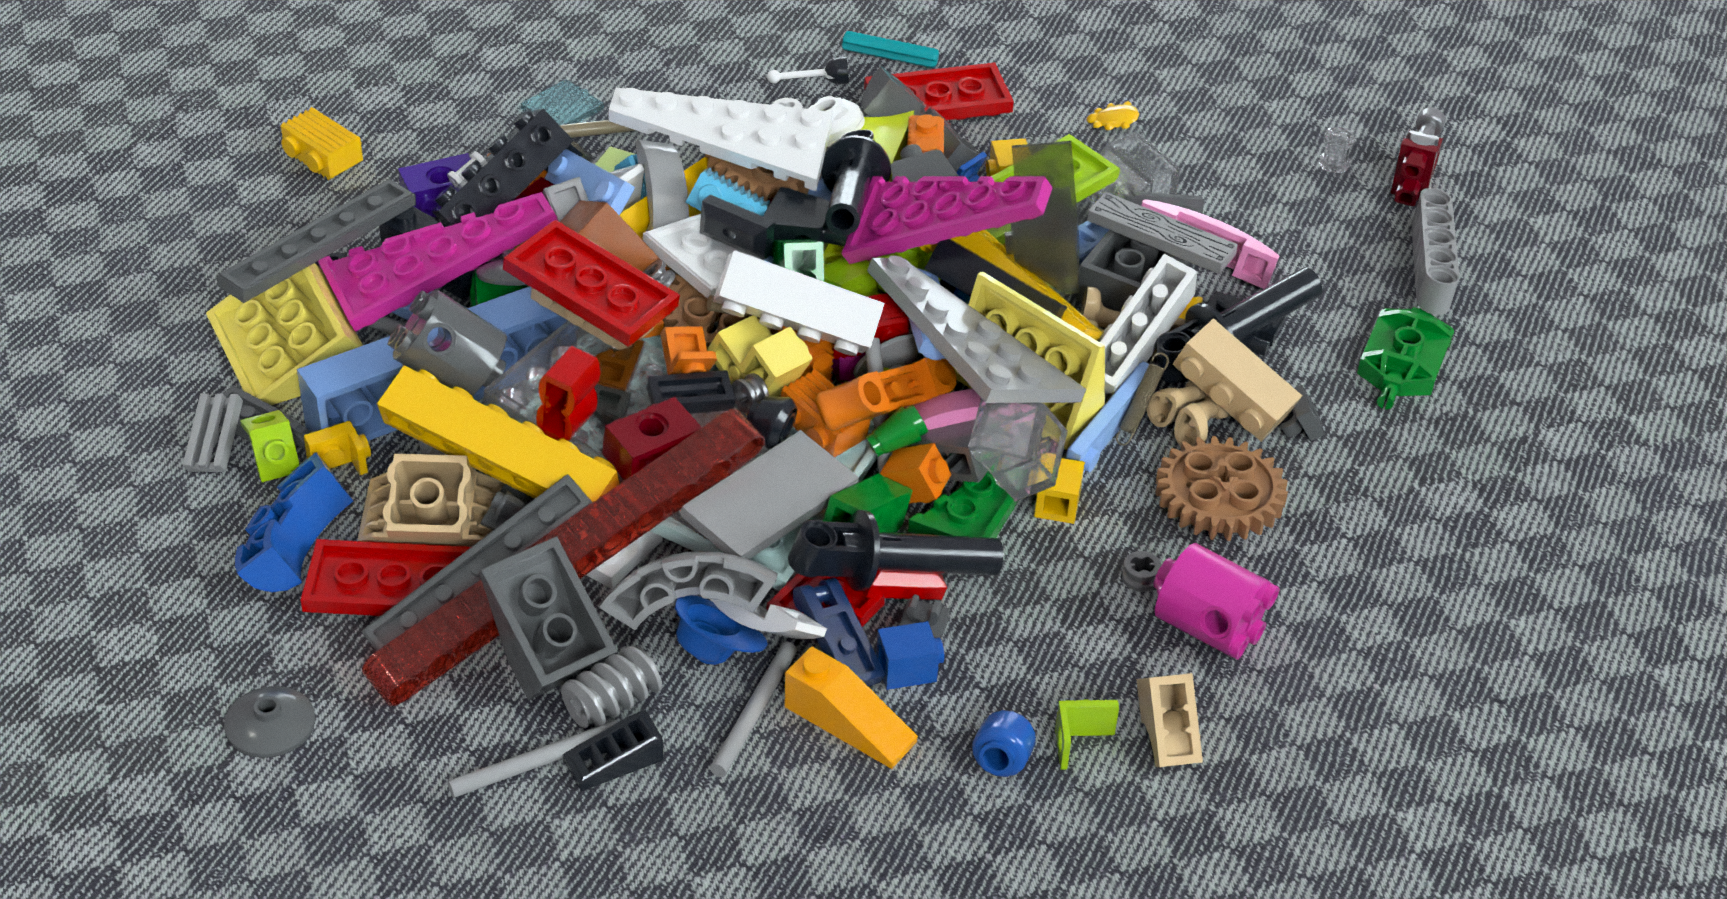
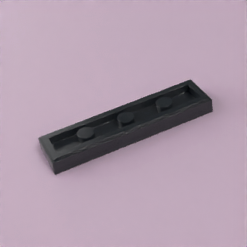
M951 238L938 242L924 268L969 296L972 294L977 274L984 272L1060 319L1067 309L1063 304Z

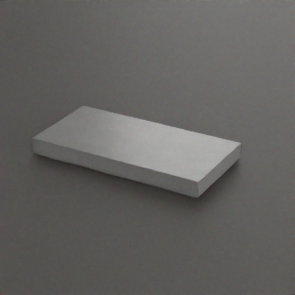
M800 430L683 505L681 517L723 553L751 559L827 508L831 495L857 484L859 477Z

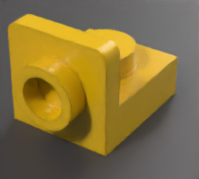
M351 421L304 435L307 459L317 452L330 469L352 462L359 475L368 473L366 458L371 457L370 446L364 434H357Z

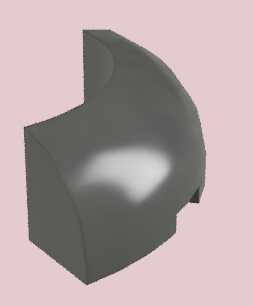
M881 66L869 81L863 94V111L871 117L892 116L914 111V115L941 116L932 107L925 111L926 105L914 94L915 92ZM942 117L944 119V155L957 172L960 166L980 153L964 137L961 139V136L951 128L952 125Z

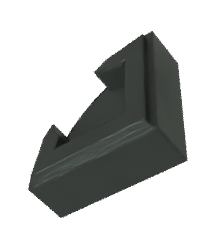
M597 384L594 387L598 399L597 409L594 412L596 418L605 425L612 423L618 418H624L631 402V393Z

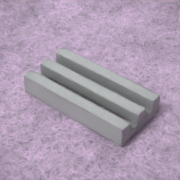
M200 393L183 461V466L188 472H226L243 403L242 398L238 394H230V397L226 398L223 394H215V397H210L209 394ZM223 408H227L214 462H210L214 444L217 443L220 433L218 428Z

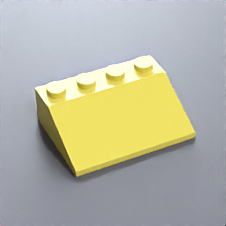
M316 263L245 303L230 294L206 312L243 391L270 405L301 396L297 369L363 346L357 333L349 323L326 276Z
M984 272L978 273L968 305L1086 388L1081 402L1039 403L1040 421L1027 424L1061 447L1068 449L1105 405V345ZM954 368L956 380L973 389Z

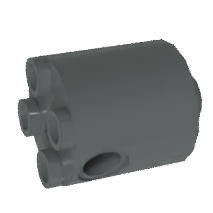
M423 290L420 291L409 308V311L413 314L405 327L401 324L397 326L388 340L387 345L394 349L393 359L417 372L421 369L433 374L441 384L451 389L455 386L460 387L472 396L482 386L491 389L498 382L506 368V362L500 358L507 340L506 333L439 290L432 291L430 294ZM438 327L437 337L428 343L427 337L429 332Z

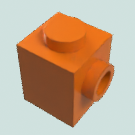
M935 443L905 447L893 451L879 473L913 490L909 504L917 502L930 503L937 500L952 475L947 462L941 456Z

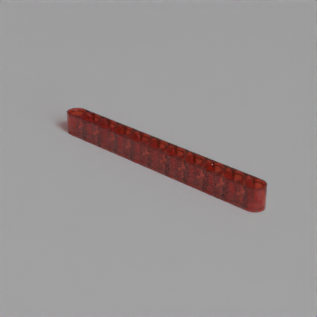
M729 409L525 550L557 536L579 579H581L676 513L683 505L753 459L762 450L765 444V437L738 409ZM479 580L380 648L365 661L362 673L389 706L399 705L499 636L482 580Z

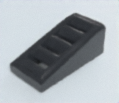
M643 710L621 720L563 754V761L580 791H584L664 761L663 739L647 711ZM626 746L627 750L621 752L620 748ZM608 753L611 759L605 762L602 754ZM591 759L595 768L589 771L583 761Z

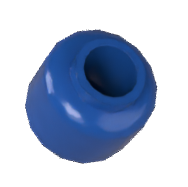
M1008 710L993 712L984 719L973 740V756L977 764L984 771L994 776L1008 777L1016 775L1025 767L1036 745V734L1031 723L1024 716Z

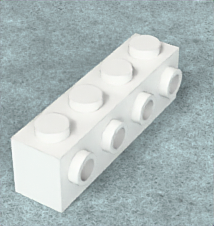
M735 250L727 257L713 302L722 304L721 310L728 314L744 317L745 313L759 317L761 325L776 330H782L783 326L791 327L793 330L798 331L797 337L803 340L819 343L820 339L834 343L836 351L851 356H857L858 352L864 353L871 348L885 304Z
M1164 254L1154 268L1151 267L1146 272L1141 286L1135 295L1129 296L1125 301L1120 315L1114 324H1109L1104 330L1100 343L1105 345V404L1139 363L1148 361L1157 348L1159 336L1171 329L1191 301L1196 289V270Z

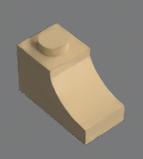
M1193 674L1136 679L1141 723L1145 724L1150 737L1155 767L1202 763Z

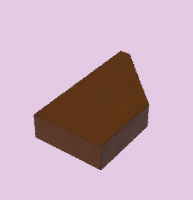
M637 340L631 347L616 352L610 349L596 354L601 370L600 379L597 384L627 392L643 354L645 341Z

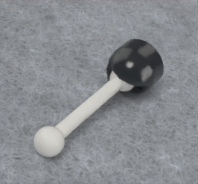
M847 57L831 59L824 69L779 73L777 70H771L767 75V79L770 83H777L781 79L825 76L831 83L838 85L849 84Z

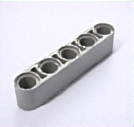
M1427 188L1420 193L1411 223L1416 299L1418 306L1427 313L1442 315L1450 310L1460 278L1453 202L1448 193L1436 188Z

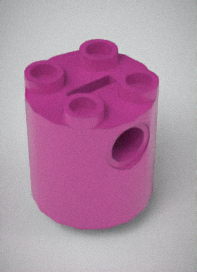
M1193 543L1180 554L1176 561L1167 558L1159 568L1153 583V587L1157 589L1158 593L1155 616L1238 660L1246 650L1248 643L1256 645L1263 635L1266 622L1261 619L1265 610H1269L1275 603L1280 588L1238 564L1197 543Z

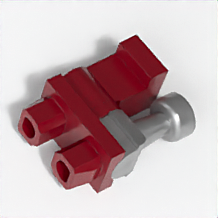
M1428 107L1421 110L1416 120L1418 131L1409 130L1406 138H1403L1391 188V194L1395 195L1394 201L1397 203L1415 206L1421 191L1430 186L1443 138L1437 137V135L1442 132L1446 123L1445 115L1439 109Z

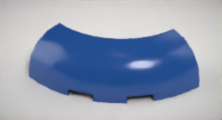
M317 452L304 461L277 486V489L280 491L277 499L271 506H260L245 528L250 537L246 545L242 544L237 547L235 568L237 574L255 589L278 592L289 590L303 583L301 579L302 564L311 545L323 529L353 502L349 493Z

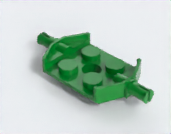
M1418 304L1416 308L1413 307L1412 309L1385 308L1381 310L1361 356L1357 371L1358 375L1381 391L1377 399V404L1380 408H1383L1387 399L1385 409H1391L1396 396L1432 394L1438 372L1447 349L1451 345L1454 330L1451 326L1432 316L1431 313L1422 310ZM1403 340L1411 341L1415 344H1408L1403 342Z

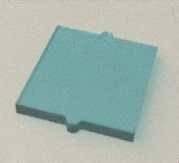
M565 79L522 102L521 109L524 111L530 109L533 112L534 110L544 108L559 125L579 123L603 110L604 103L590 95L587 89H581Z

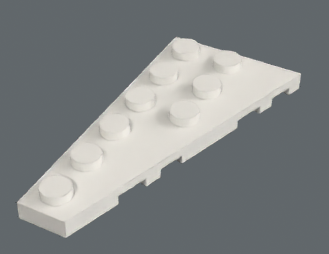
M635 88L615 89L609 107L610 122L645 134L657 131L669 135L670 142L682 146L686 141L700 146L701 153L749 169L760 166L774 171L775 178L787 181L790 176L804 181L805 188L817 191L831 131L833 112L815 108L786 107L779 104L750 103L743 100L714 99L707 96L678 95L671 92L643 91Z

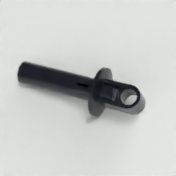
M863 129L848 132L833 142L825 152L821 175L824 184L832 193L825 220L828 228L833 233L849 235L856 231L860 224L869 184L873 176H882L886 182L890 180V159L883 147L875 142L874 134L871 130Z
M1303 267L1220 313L1205 303H1197L1191 306L1186 312L1185 324L1162 334L1157 339V353H1164L1169 359L1168 366L1161 379L1170 383L1188 380L1173 363L1186 343L1213 318L1241 341L1319 298L1322 295V284L1319 277L1312 269ZM1159 354L1157 355L1158 366L1164 369L1167 359L1164 355Z
M857 510L851 516L848 523L824 522L820 520L804 522L788 555V563L796 573L802 576L846 577L849 586L854 591H866L874 582L877 571L997 575L1002 568L1004 555L1002 543L998 538L879 532L874 515L868 510Z

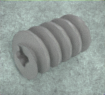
M626 646L619 652V655L613 654L605 660V663H597L591 668V671L580 673L576 680L570 679L562 685L561 694L573 720L579 727L587 728L588 719L596 726L604 725L606 723L604 712L612 718L620 715L618 703L624 709L629 710L634 706L633 696L640 701L646 700L648 698L647 687L652 692H659L662 689V681L655 663L644 649L639 646Z

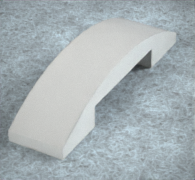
M710 599L729 618L752 629L797 639L824 637L827 628L797 610L771 604L768 610L758 605L756 610L751 613L735 604Z

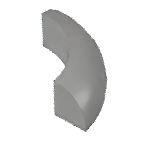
M705 551L679 553L652 561L628 575L609 592L599 605V608L634 630L656 610L674 603L677 598L690 595H701L704 599L729 602L753 613L776 582L778 573L757 562L732 554Z

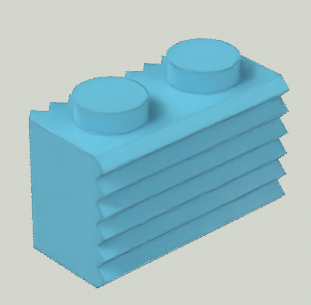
M711 167L701 172L685 202L701 211L702 201L709 195H713L761 216L765 214L771 204L770 200L764 201L763 196L758 198L757 193L751 194L750 189L745 190L744 185L738 187V183H732L731 178L725 180V176H719L718 171L712 172Z

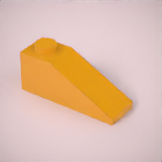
M813 646L785 672V708L885 766L893 769L917 743L918 736L848 666Z

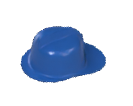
M695 595L676 599L675 610L680 617L676 631L677 641L685 651L693 655L697 660L705 664L716 665L727 661L735 651L754 653L767 648V639L761 632L729 618L717 608L714 602Z

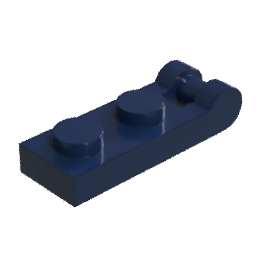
M835 577L821 580L819 585L815 587L806 584L794 588L793 601L796 608L827 628L824 637L816 638L822 652L848 666L867 686L880 683L886 674L839 581ZM821 602L825 603L826 605H829L830 607L823 608Z

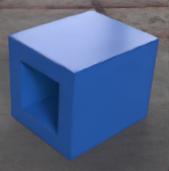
M928 621L878 629L876 656L886 674L883 681L887 690L937 682L938 664L944 663V649L941 639L939 637L934 638Z

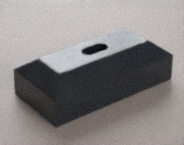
M709 195L702 201L700 234L762 260H765L772 254L775 221L713 195Z
M727 370L648 376L646 388L651 405L676 397L690 414L734 410L736 398Z

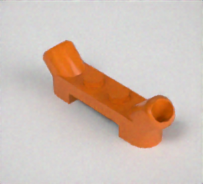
M924 358L913 364L879 373L874 371L859 376L849 382L818 393L815 402L825 428L835 431L860 421L895 412L901 406L905 409L910 405L916 406L947 394L955 389L957 377L953 366L947 359L932 360Z

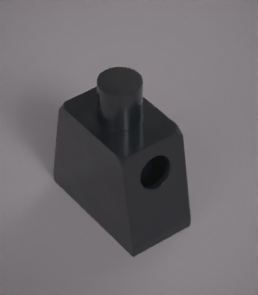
M780 187L763 217L775 221L774 240L811 239L822 241L825 251L828 244L844 247L849 236L835 234L828 228L825 217L829 200L785 187Z

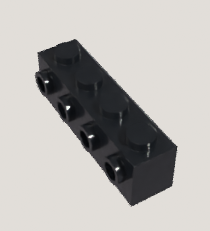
M544 108L534 110L533 112L527 109L514 121L513 124L517 128L508 137L502 134L487 148L491 153L481 163L475 160L461 173L465 179L455 189L450 185L436 197L435 201L438 205L432 210L433 214L442 223L451 226L461 223V216L474 212L476 217H481L494 213L498 205L513 201L574 140Z

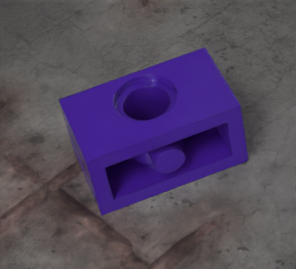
M468 153L398 168L400 185L415 194L416 205L413 207L434 218L436 216L432 210L438 205L435 201L436 197L450 185L455 189L447 174L451 171H458L471 158Z

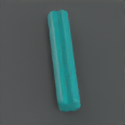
M846 31L842 40V48L844 50L929 68H935L939 60V50L936 48L852 31Z

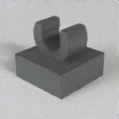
M1303 385L1295 387L1294 389L1302 397L1282 421L1281 428L1287 437H1293L1304 429L1312 441L1325 435L1317 409Z
M913 595L907 602L899 626L928 621L934 638L939 637L942 640L949 621L950 608L943 607L940 600H935L934 604L919 601V595Z

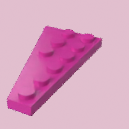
M873 176L869 184L860 224L856 231L849 234L841 254L849 264L864 260L870 261L872 258L895 252L901 253L911 248L927 244L933 245L950 238L968 236L974 232L990 228H1000L1005 224L1025 219L1031 220L1044 214L1053 187L1045 176H1010L1003 182H995L991 176H981L977 182H969L966 176H923L917 182H909L906 176H896L893 182H886L882 176Z
M542 192L500 204L496 207L494 213L476 217L473 212L461 216V223L444 227L442 222L386 238L381 247L365 251L360 246L350 249L349 256L332 261L330 256H326L318 262L349 323L356 332L365 326L374 324L378 319L409 305L420 291L423 290L429 293L443 287L446 283L466 272L477 269L481 264L502 254L503 251L513 249L515 246L525 242L555 219L559 220Z

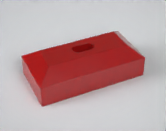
M877 571L874 582L864 593L868 598L884 595V598L911 599L913 595H919V599L942 600L947 586L941 573Z

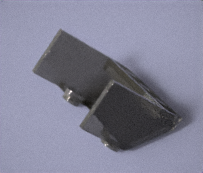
M1062 141L1012 146L1014 176H1045L1053 188L1043 215L1031 220L1025 219L1011 223V231L1005 232L1006 254H1014V260L1017 264L1061 293H1080V242L1072 142Z

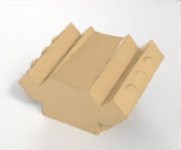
M394 454L393 462L389 465L387 472L370 479L357 541L472 547L492 532L491 529L480 523L491 507L490 504L496 493L501 491L505 483L477 472L469 464L467 456Z

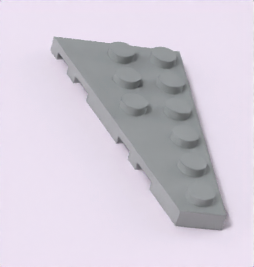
M899 256L871 259L867 269L869 274L922 333L930 339V342L985 403H1073L1082 401L1086 388L910 264L909 261Z

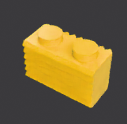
M310 107L309 111L305 110L303 114L299 113L298 117L294 116L292 120L288 119L287 123L283 122L281 125L283 138L281 144L285 153L291 158L295 157L300 162L303 161L312 172L321 173L328 180L363 161L361 138L313 107Z

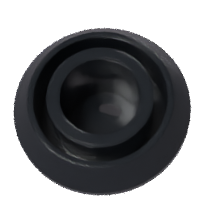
M765 396L762 401L756 399L747 414L746 422L751 424L750 432L767 449H772L788 437L795 422L798 408L790 397Z

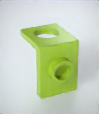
M280 410L240 420L242 428L249 435L259 478L262 482L288 476L300 466L290 422Z
M1083 699L1059 701L1055 734L1060 770H1067L1071 736L1115 735L1119 713L1118 700Z

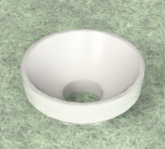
M826 96L809 107L833 112L827 147L840 139L844 134L861 130L865 122L864 115L859 106L845 99Z

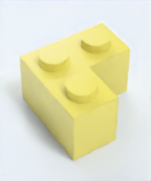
M753 315L719 331L707 351L716 352L717 361L715 365L719 371H728L731 385L735 380L744 379L746 375L755 373L765 382L769 396L779 397L783 387L799 379L813 359L805 342L797 337L791 327L772 335L770 330L766 326L761 325L759 319Z

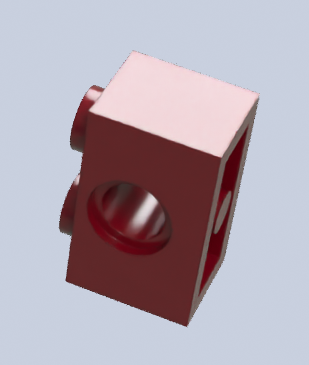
M673 397L661 403L652 404L644 410L624 418H618L612 423L605 425L602 455L615 467L625 482L631 486L699 457L703 428L676 397Z

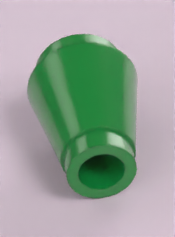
M913 405L905 409L901 406L874 429L871 434L867 435L866 439L875 455L879 457L922 441L921 436L929 431Z

